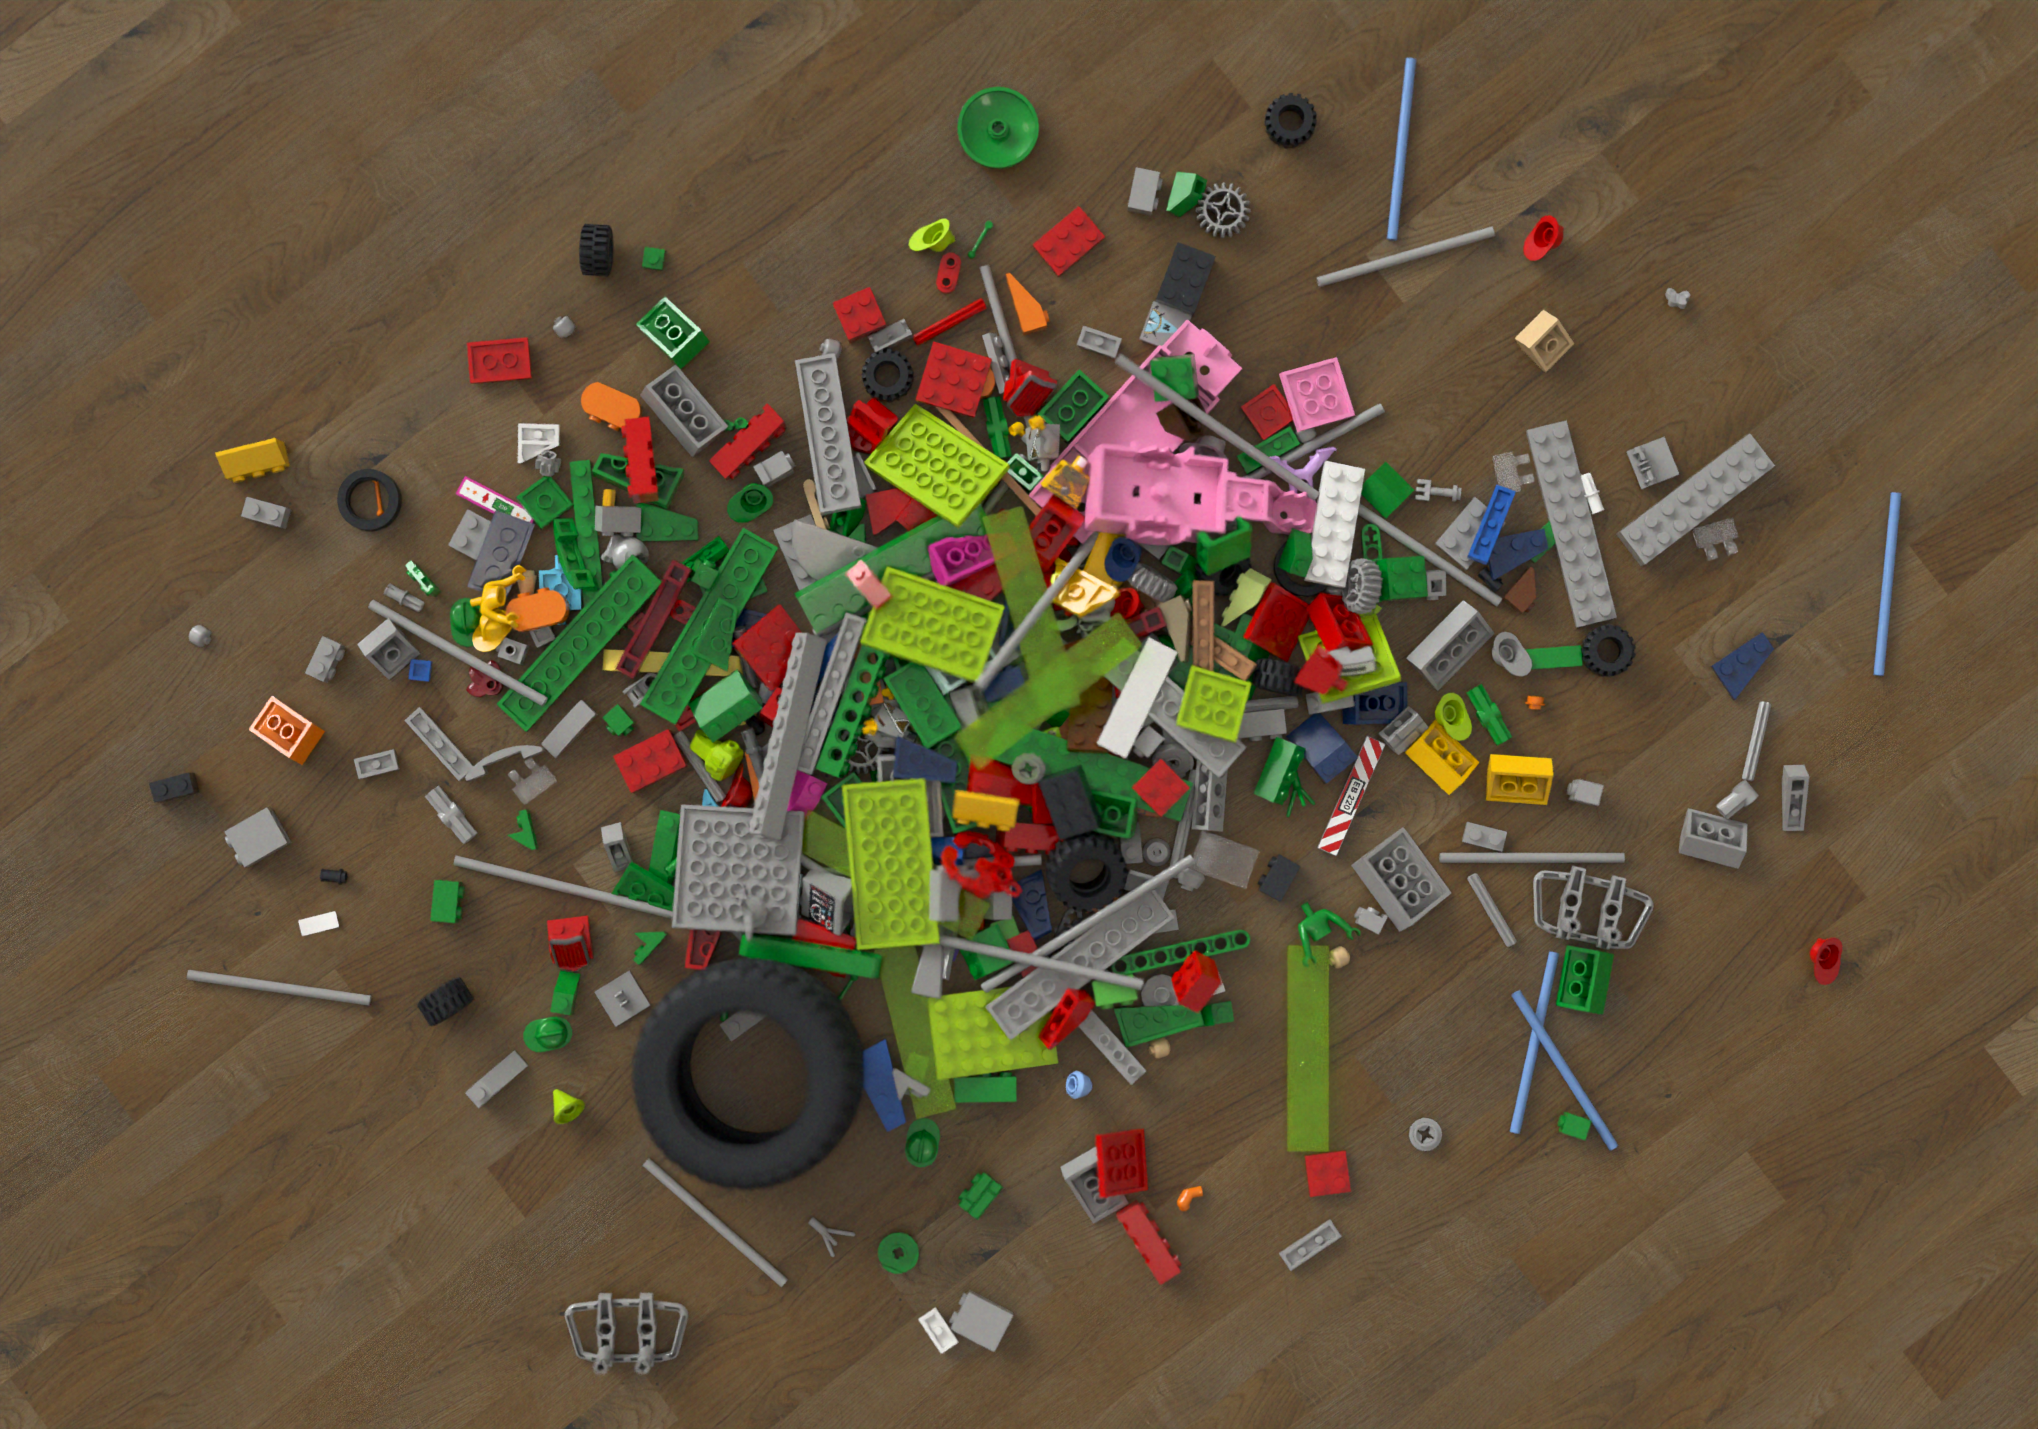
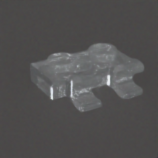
M1512 451L1492 456L1498 485L1517 493L1521 492V485L1535 482L1533 474L1518 477L1516 469L1517 465L1530 462L1529 454L1514 457Z
M1733 518L1692 529L1697 548H1704L1707 561L1718 558L1714 547L1718 543H1724L1727 556L1738 552L1733 539L1738 538Z
M533 757L524 761L533 772L525 780L516 769L508 774L517 785L512 790L523 805L528 804L558 781L546 764L540 768Z

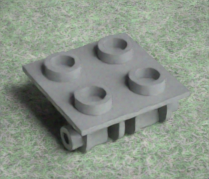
M1665 437L1626 451L1641 489L1679 475Z

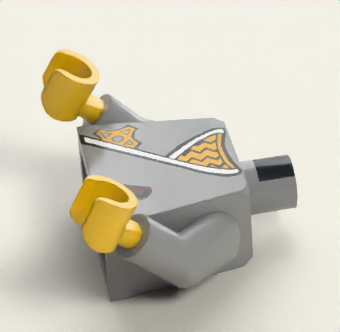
M1034 416L1028 420L1031 427L1026 428L1025 431L1021 422L1011 425L1008 428L1009 433L1012 436L1020 434V439L1027 445L1028 460L1037 461V472H1049L1050 460L1056 459L1059 456L1060 424H1044L1042 417Z
M886 685L887 688L883 689L881 694L888 698L884 700L874 720L865 722L867 727L863 728V733L866 734L865 738L872 740L877 747L894 749L896 748L897 736L914 742L917 734L907 729L910 721Z

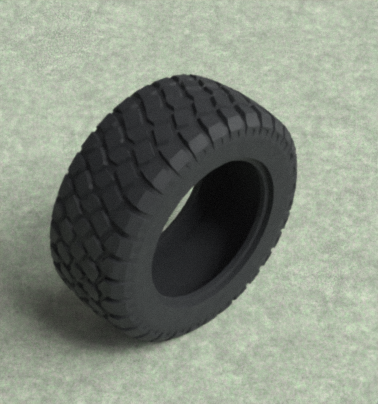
M760 958L733 959L707 966L691 974L673 987L654 1008L640 1033L632 1066V1088L635 1094L636 1108L641 1115L640 1120L645 1130L651 1135L650 1139L658 1149L664 1152L663 1155L673 1165L677 1164L680 1170L691 1177L695 1175L699 1181L710 1185L714 1183L721 1188L732 1190L734 1187L740 1190H755V1187L764 1189L789 1182L810 1171L823 1161L843 1139L855 1117L862 1095V1085L864 1084L863 1051L857 1029L852 1024L853 1020L847 1009L842 1006V1002L821 981L800 968L775 960ZM733 1012L753 1013L776 1022L793 1037L805 1058L809 1082L806 1102L796 1121L775 1131L752 1133L724 1124L707 1110L693 1084L691 1055L695 1040L709 1019Z

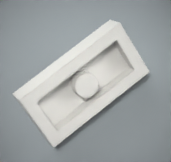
M936 1307L918 1319L941 1354L959 1342Z

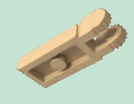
M812 479L806 480L803 487L817 527L826 530L830 529L827 517L823 518L820 514L818 498L816 499L815 497L817 494L816 485Z

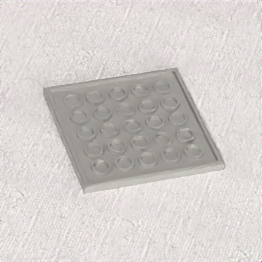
M681 805L672 928L745 932L744 919L739 904V894L744 892L746 896H761L767 908L766 920L752 928V933L796 935L805 812H786L779 840L749 833L750 820L754 809Z

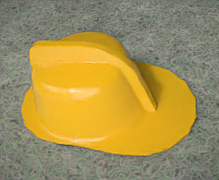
M499 608L493 610L496 613L506 616V611L501 610ZM482 615L480 624L473 633V645L482 652L492 651L500 645L512 627L509 624L499 623Z

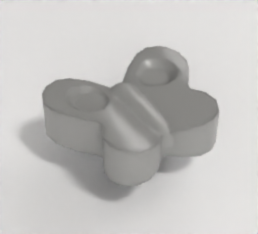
M1668 288L1665 296L1669 300V306H1678L1684 309L1690 293L1688 291L1676 293L1674 289Z

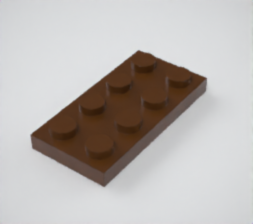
M1072 674L1067 752L1109 754V749L1097 744L1111 716L1113 684L1103 675Z

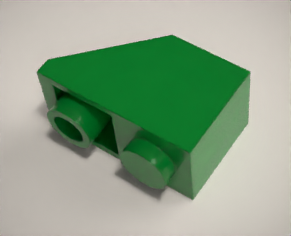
M1177 172L1166 211L1177 217L1183 216L1198 203V200H1202V193L1205 191L1207 180L1194 173Z
M1170 545L1161 562V566L1179 575H1182L1186 570L1192 571L1195 581H1198V577L1195 574L1197 559Z

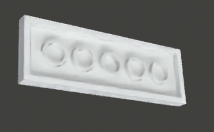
M1330 461L1324 462L1311 536L1313 560L1306 578L1304 577V581L1345 588L1365 469Z

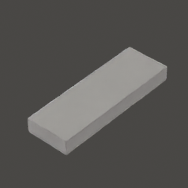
M1329 1219L1279 1254L1290 1271H1292L1342 1236Z

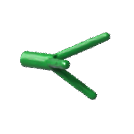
M1297 771L1296 778L1292 782L1293 792L1286 814L1287 817L1291 815L1296 794H1298L1303 807L1306 806L1304 797L1312 805H1315L1314 800L1301 787Z

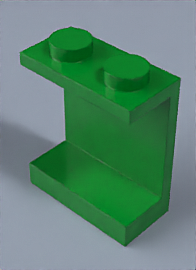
M1238 516L1237 531L1215 541H1212L1205 531L1197 534V563L1207 575L1251 557L1252 528L1250 524L1245 522L1241 516Z

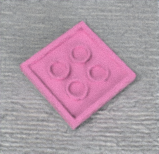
M1337 357L1279 374L1297 432L1355 416Z

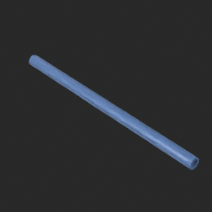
M1406 58L1387 233V240L1393 241L1397 240L1416 66V59Z
M1891 493L1873 674L1876 676H1884L1901 493Z
M1549 951L1536 1009V1016L1542 1026H1544L1559 953ZM1533 1029L1510 1132L1520 1134L1540 1044V1040Z
M1520 990L1514 992L1511 996L1609 1150L1615 1149L1618 1146L1617 1142Z

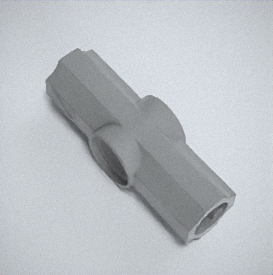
M437 786L425 796L438 812V817L448 828H451L463 844L478 834L465 818V813L454 801H451L440 786Z

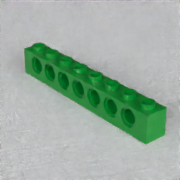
M865 645L861 646L816 769L838 778H843L844 775L848 774L851 765L849 760L851 755L854 756L856 753L858 736L861 737L863 734L865 717L868 718L872 710L870 703L872 698H876L878 694V682L880 678L883 679L886 673V667L884 666L892 654ZM873 653H877L879 657L878 662L872 664L870 661ZM867 672L871 674V681L869 683L863 681V676ZM861 691L864 694V700L858 703L856 694ZM851 711H855L857 714L854 722L849 720V713ZM844 730H848L850 733L847 741H844L841 737ZM838 749L843 754L840 760H836L834 757V753Z

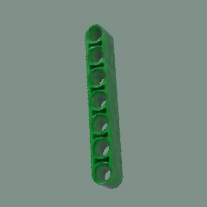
M1234 930L1124 955L1117 960L1126 962V969L1119 972L1115 969L1117 961L1111 964V968L1115 974L1126 975L1184 962L1195 951V945L1199 942H1203L1206 945V950L1202 953L1205 956L1238 950L1249 945L1250 936L1244 930ZM1239 933H1243L1246 936V941L1242 945H1238L1235 942V937ZM1218 938H1224L1226 941V946L1223 949H1217L1215 946V941ZM1184 947L1186 955L1183 958H1177L1175 955L1176 948ZM1159 951H1163L1166 954V960L1162 963L1155 960V954ZM1144 956L1146 964L1143 967L1136 966V957Z
M745 932L742 933L739 951L740 955L746 957L775 960L787 964L869 978L879 977L882 956L874 953L752 933L751 940L748 941Z

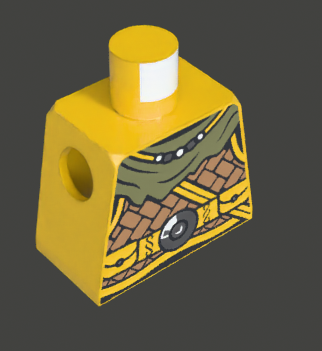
M1080 455L1077 456L1072 465L1065 460H1061L1040 484L1048 491L1077 508L1090 480V477L1082 472L1088 461Z

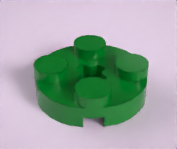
M892 1232L884 1237L879 1245V1261L883 1268L891 1273L901 1274L907 1272L918 1261V1244L907 1233ZM902 1248L904 1256L895 1258L893 1249Z

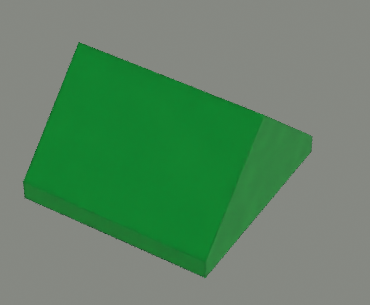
M1384 462L1363 483L1361 495L1386 519L1414 489L1387 462Z

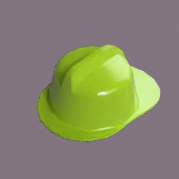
M940 219L917 230L910 238V249L921 251L929 248L935 252L943 251L955 241V237L949 229V221L947 219Z
M1447 693L1442 697L1435 709V718L1440 725L1444 726L1450 737L1458 741L1465 740L1472 731L1471 720L1465 704L1459 695Z

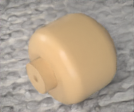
M1338 946L1329 951L1330 958H1328V962L1331 966L1334 965L1335 968L1339 969L1349 963L1350 955L1344 947Z
M1165 1037L1151 1040V1046L1148 1047L1149 1053L1153 1054L1157 1059L1168 1056L1171 1050L1169 1041Z

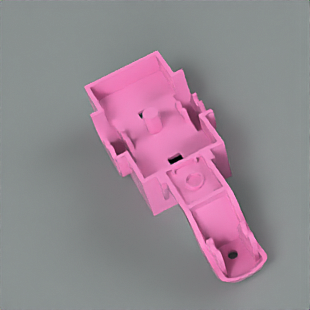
M1134 440L1130 447L1099 444L1088 456L1087 475L1090 477L1086 489L1084 530L1124 534L1134 542L1149 545H1173L1182 542L1197 543L1198 533L1205 531L1209 538L1215 541L1225 533V525L1232 523L1234 519L1241 516L1246 521L1263 522L1271 533L1289 535L1292 528L1311 533L1317 503L1308 497L1307 492L1301 494L1294 493V490L1284 492L1276 483L1271 481L1236 477V473L1227 472L1228 459L1194 455V447L1174 455L1169 447L1160 449L1157 445L1138 450V440ZM1132 486H1139V497H1132ZM1194 493L1201 495V505L1194 504ZM1281 512H1285L1287 514L1286 519L1281 518Z

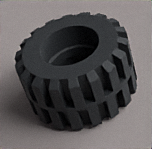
M1288 93L1287 96L1282 94L1278 99L1275 98L1268 107L1264 121L1265 131L1270 135V140H1275L1278 146L1282 144L1284 148L1289 146L1296 148L1299 144H1305V141L1309 140L1314 132L1317 123L1316 111L1313 110V104L1308 103L1309 99L1306 97L1305 99L1301 98L1302 95L1297 94V96H1294L1293 93ZM1285 111L1298 113L1302 118V126L1295 131L1284 129L1279 123L1280 114Z
M584 224L579 244V262L583 275L609 276L612 270L614 248L613 232L610 225Z
M878 350V353H872L871 357L865 361V365L862 368L863 384L868 394L874 399H878L881 402L888 401V403L893 400L898 401L902 396L905 397L908 390L912 387L913 371L911 364L897 350ZM883 365H893L899 370L900 378L891 387H883L876 381V372Z
M1246 558L1207 575L1197 563L1195 564V574L1199 581H1214V594L1217 596H1228L1229 593L1232 594L1234 590H1237L1239 586L1237 580L1241 573L1245 574L1252 568V565L1250 564V558Z
M1603 625L1588 633L1586 639L1582 642L1583 648H1581L1583 653L1582 661H1585L1586 668H1590L1592 673L1599 674L1602 677H1611L1625 672L1632 665V659L1635 658L1636 654L1634 653L1636 646L1633 645L1632 636L1629 637L1628 631L1622 630L1620 626ZM1604 639L1613 640L1619 648L1618 658L1612 663H1606L1598 656V644Z
M1258 659L1256 661L1257 666L1251 683L1253 686L1285 695H1302L1303 686L1295 683L1302 667L1270 659Z
M461 977L450 980L418 1002L417 1007L429 1026H436L469 1005L474 997Z

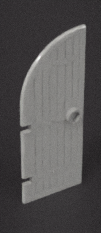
M796 519L794 521L792 544L795 556L805 572L817 581L879 548Z

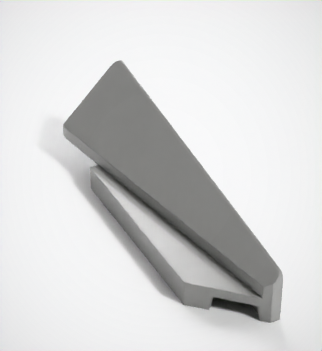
M959 917L957 921H938L940 940L942 934L957 938ZM940 943L924 945L912 993L923 997L941 999L942 979L949 980L955 948L940 945Z

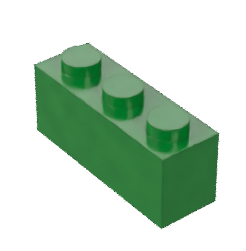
M1276 737L1253 794L1283 805L1284 801L1288 798L1289 788L1296 778L1298 766L1304 759L1306 748Z
M1000 1072V1076H992V1073L979 1074V1076L970 1075L954 1078L955 1102H1016V1076H1012V1072Z

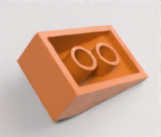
M271 696L249 729L268 744L301 765L304 764L325 733L323 729L273 696Z

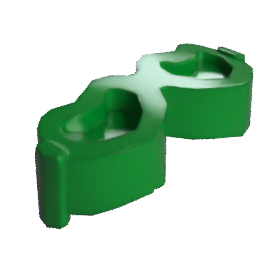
M741 417L736 419L734 423L726 419L723 420L728 426L724 432L733 431L734 429H747L749 424L746 419Z

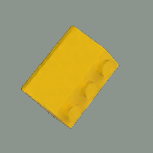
M277 438L216 452V457L225 478L230 481L233 480V483L245 481V477L253 476V478L265 476L264 472L268 471L273 473L282 472L285 470L284 467L290 466L285 444Z
M1100 532L1083 571L1118 589L1123 582L1115 581L1108 576L1104 562L1113 541L1119 537H1126V535Z
M1436 720L1431 723L1429 728L1405 752L1448 795L1457 789L1479 764V761L1457 740L1450 737L1445 728Z
M1490 754L1487 769L1486 801L1547 805L1553 779L1552 759Z
M956 791L953 819H957L956 823L969 825V821L977 822L979 827L989 828V825H996L998 830L1010 831V828L1015 827L1018 801Z

